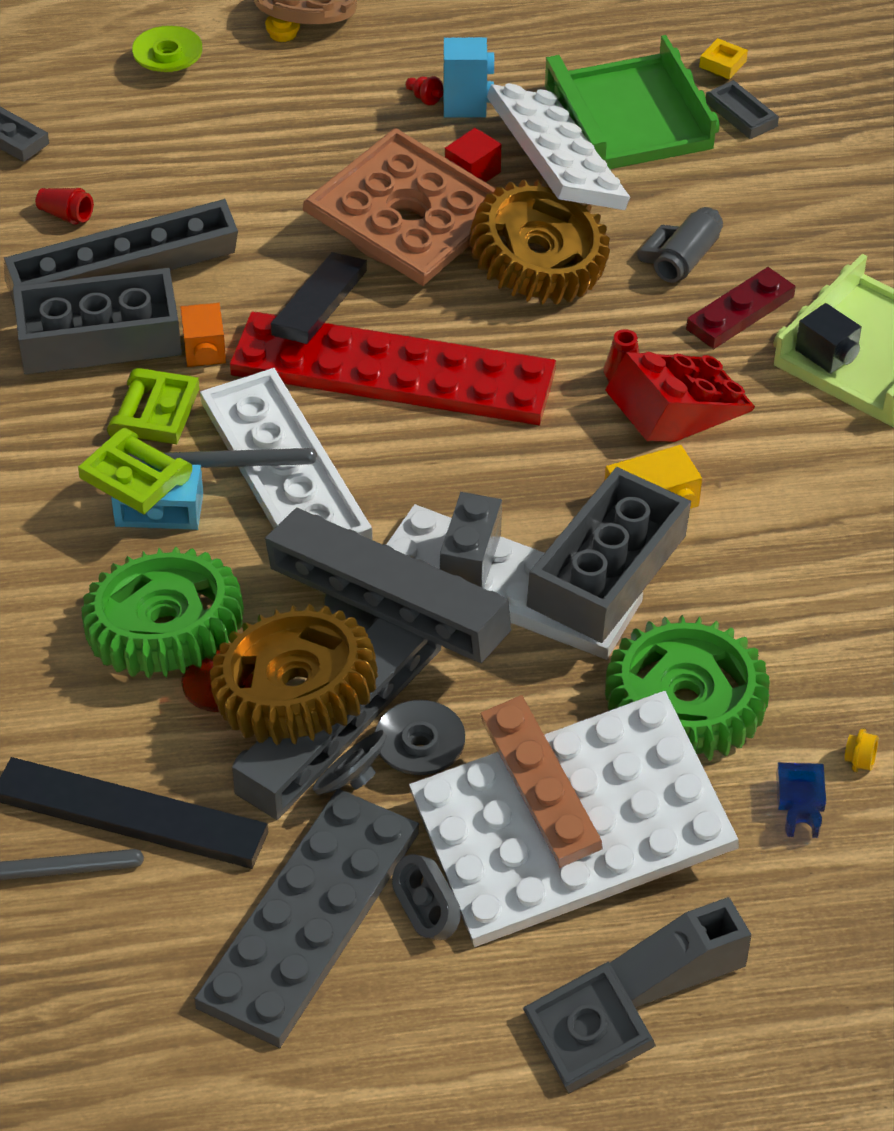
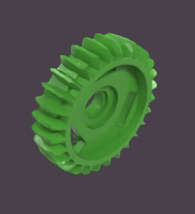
M177 547L170 553H163L160 548L157 554L146 555L142 551L141 557L134 560L127 556L125 564L122 566L113 563L110 574L101 572L98 577L99 582H92L89 585L90 592L83 596L84 606L81 608L85 637L88 640L89 646H91L94 656L100 657L103 665L109 666L112 664L116 672H121L127 668L130 676L134 677L140 671H144L148 679L151 678L154 672H162L167 678L169 671L179 669L184 674L185 667L195 665L200 669L203 659L207 658L213 661V657L217 655L216 650H220V644L229 643L230 633L237 632L242 627V616L244 615L240 585L237 577H234L231 568L223 566L221 559L216 558L212 560L207 552L197 557L196 551L193 548L189 549L186 553H180ZM198 593L214 601L210 609H203ZM165 616L175 617L166 623L154 622L156 619Z
M683 615L680 616L678 623L671 624L664 616L661 626L657 627L651 621H648L645 633L637 628L633 629L631 639L622 638L619 649L613 650L611 663H608L605 681L608 711L666 691L696 754H704L708 761L713 759L715 750H718L724 756H728L731 745L736 748H742L745 743V737L753 738L757 727L762 725L770 695L769 675L766 674V663L763 660H758L759 653L757 648L747 649V637L734 639L735 631L732 627L722 632L718 630V621H715L711 626L702 625V619L699 616L695 623H686ZM660 660L643 679L637 676V673L644 667ZM720 668L730 674L739 687L732 688ZM679 689H690L696 692L698 697L692 701H683L677 698L674 693Z

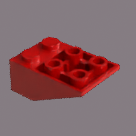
M626 352L605 389L607 394L646 441L677 442L749 413L755 408V405L744 394L743 387L726 374L720 361L709 355L698 357L685 356L679 353L665 355L653 352Z

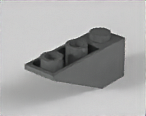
M730 897L685 912L611 961L610 964L633 1005L638 1007L746 967L752 934Z

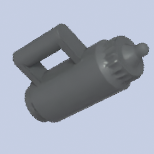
M702 207L696 212L691 213L680 226L660 225L638 250V259L644 263L654 264L657 275L667 282L674 283L685 279L720 236L723 220L718 210Z

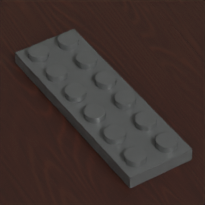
M337 789L194 998L196 1009L281 1048L393 875L397 863L405 856L418 836L419 823L346 791Z

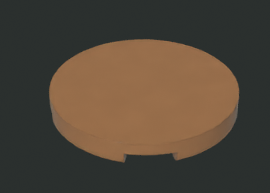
M254 0L257 8L267 15L301 24L340 22L353 16L357 8V0Z

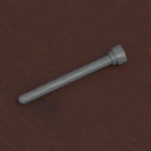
M312 448L164 453L173 459L182 458L192 465H201V468L310 465L317 460V453ZM128 454V455H130L131 457H133V458L139 460L140 462L146 463L145 461H143V460L137 458L136 456H134V455H132V454Z
M138 849L0 861V880L136 868L143 863L144 856Z

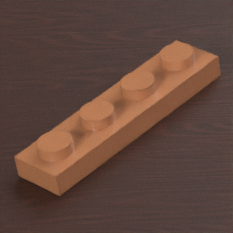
M523 695L481 712L482 723L559 868L602 850V840Z

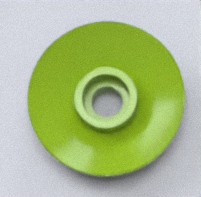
M159 26L149 29L140 34L132 45L135 61L142 67L157 72H173L185 69L198 61L203 51L200 37L195 32L180 26Z

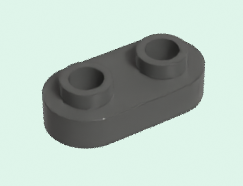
M409 854L403 857L394 869L392 885L415 931L425 938L435 940L449 938L454 934L459 925L461 911L459 903L442 872L431 858L416 854Z

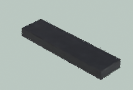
M331 252L272 321L271 335L308 344L367 272V260Z

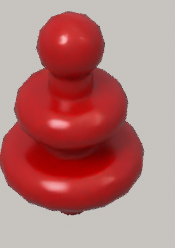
M422 76L418 79L411 77L405 82L406 88L413 91L415 97L421 99L425 105H435L443 96V83L436 76Z

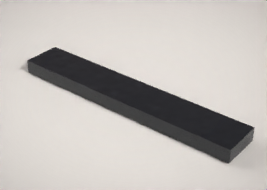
M14 757L10 758L0 777V803L253 869L268 835V823Z

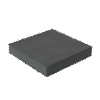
M609 961L523 1007L568 1094L656 1047L652 1036Z

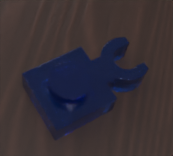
M778 762L776 770L778 810L788 811L785 823L787 836L794 837L796 824L804 822L810 825L812 838H818L822 824L820 812H824L826 805L824 764Z

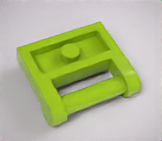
M142 368L133 369L127 380L129 388L118 414L113 416L108 424V434L112 437L120 429L127 428L135 432L139 439L178 444L200 389L199 378ZM152 390L141 418H134L143 394Z
M127 428L120 429L78 466L80 479L143 515L176 485L181 486L189 480L193 469L191 463L182 458L173 459L139 440L138 435ZM128 454H132V455L136 456L137 458H139V459L145 461L146 463L152 465L153 467H155V468L161 470V472L156 471L155 469L149 467L148 465H146V464L140 462L139 460H137V459L131 457V456L128 455Z

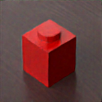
M473 128L445 147V158L486 183L501 173L502 144L477 128Z

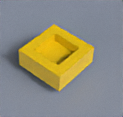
M717 38L700 56L699 68L710 71L717 76L731 79L747 62L748 50Z

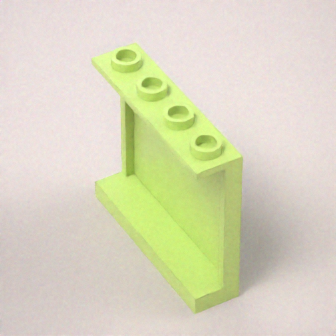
M861 254L851 265L847 264L843 267L838 278L830 286L825 285L821 289L817 299L809 306H803L796 319L788 327L784 326L778 331L773 342V347L776 348L774 366L894 428V288L864 274L867 256ZM824 303L829 304L862 326L859 340L860 351L857 357L850 364L842 365L831 374L795 350L799 321Z

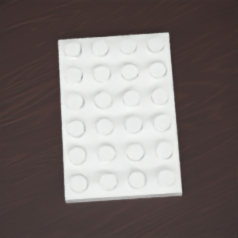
M666 691L545 734L549 745L602 840V850L559 868L498 752L409 784L412 797L448 885L459 903L462 919L474 947L739 848V839Z

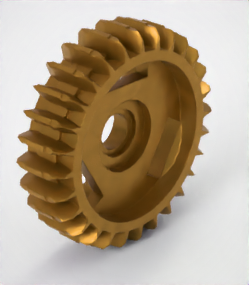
M522 180L518 187L513 182H508L505 189L496 187L493 194L489 193L486 195L483 202L478 206L469 233L471 235L469 246L473 248L472 258L479 260L478 269L488 270L487 280L497 279L500 281L498 285L499 290L508 287L512 289V297L517 293L526 295V302L535 297L539 299L541 305L546 302L547 298H550L555 305H558L562 297L571 303L575 296L583 297L587 290L593 289L606 267L610 253L608 248L610 238L606 235L607 226L599 224L601 215L590 214L592 209L590 204L582 205L578 202L560 200L549 186L542 187L539 180H536L533 186H529L525 180ZM499 235L505 236L508 248L501 241ZM528 244H540L547 252H534ZM568 262L573 264L570 267L559 268Z
M311 604L304 611H297V608L292 605L290 612L280 613L275 608L274 615L264 618L259 614L257 623L253 625L246 622L243 623L242 633L231 632L230 643L220 644V654L213 657V668L210 670L211 690L223 720L228 721L232 730H240L244 738H250L255 734L259 743H263L269 737H272L276 745H279L283 738H290L292 743L296 745L299 737L309 736L314 741L315 733L323 730L331 735V726L336 723L344 727L347 726V715L359 716L360 705L370 703V693L376 690L375 679L378 677L376 656L370 638H368L365 628L359 626L355 618H346L343 611L338 610L332 614L328 606H324L319 612H316ZM254 670L252 687L242 688L245 680ZM293 678H307L304 683L297 686L285 685Z

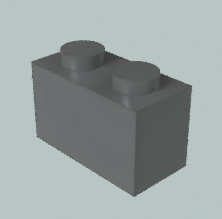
M460 492L440 551V570L460 576L464 580L484 588L501 536L502 499Z

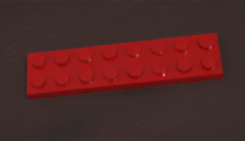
M254 311L250 313L230 362L232 376L247 377L275 368L283 383L287 385L539 426L556 371L555 359L324 323L309 343L304 344L271 335V323L278 315Z

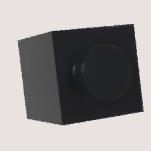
M824 303L799 321L795 350L831 374L842 365L850 364L857 357L860 351L859 340L862 326L829 304Z

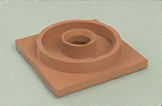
M394 128L305 199L303 211L349 239L355 247L368 257L395 268L424 286L469 247L470 227L476 210L487 194H493L495 188L399 129ZM398 211H411L421 216L422 219L405 220L402 219Z

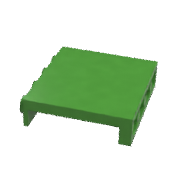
M667 35L661 36L660 54L570 71L567 70L560 55L546 57L545 87L547 91L557 96L560 104L569 112V116L575 124L582 129L584 136L594 145V149L606 161L609 169L714 149L715 133L719 132L718 116L714 111L711 112L706 103L704 92L698 90L691 70L685 68L678 48L672 46Z

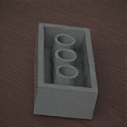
M170 268L13 286L18 340L24 375L182 355L179 321Z
M616 467L530 570L526 607L603 643L686 537L691 501Z

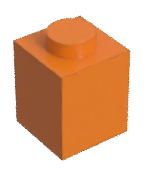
M220 302L180 306L187 367L226 363Z

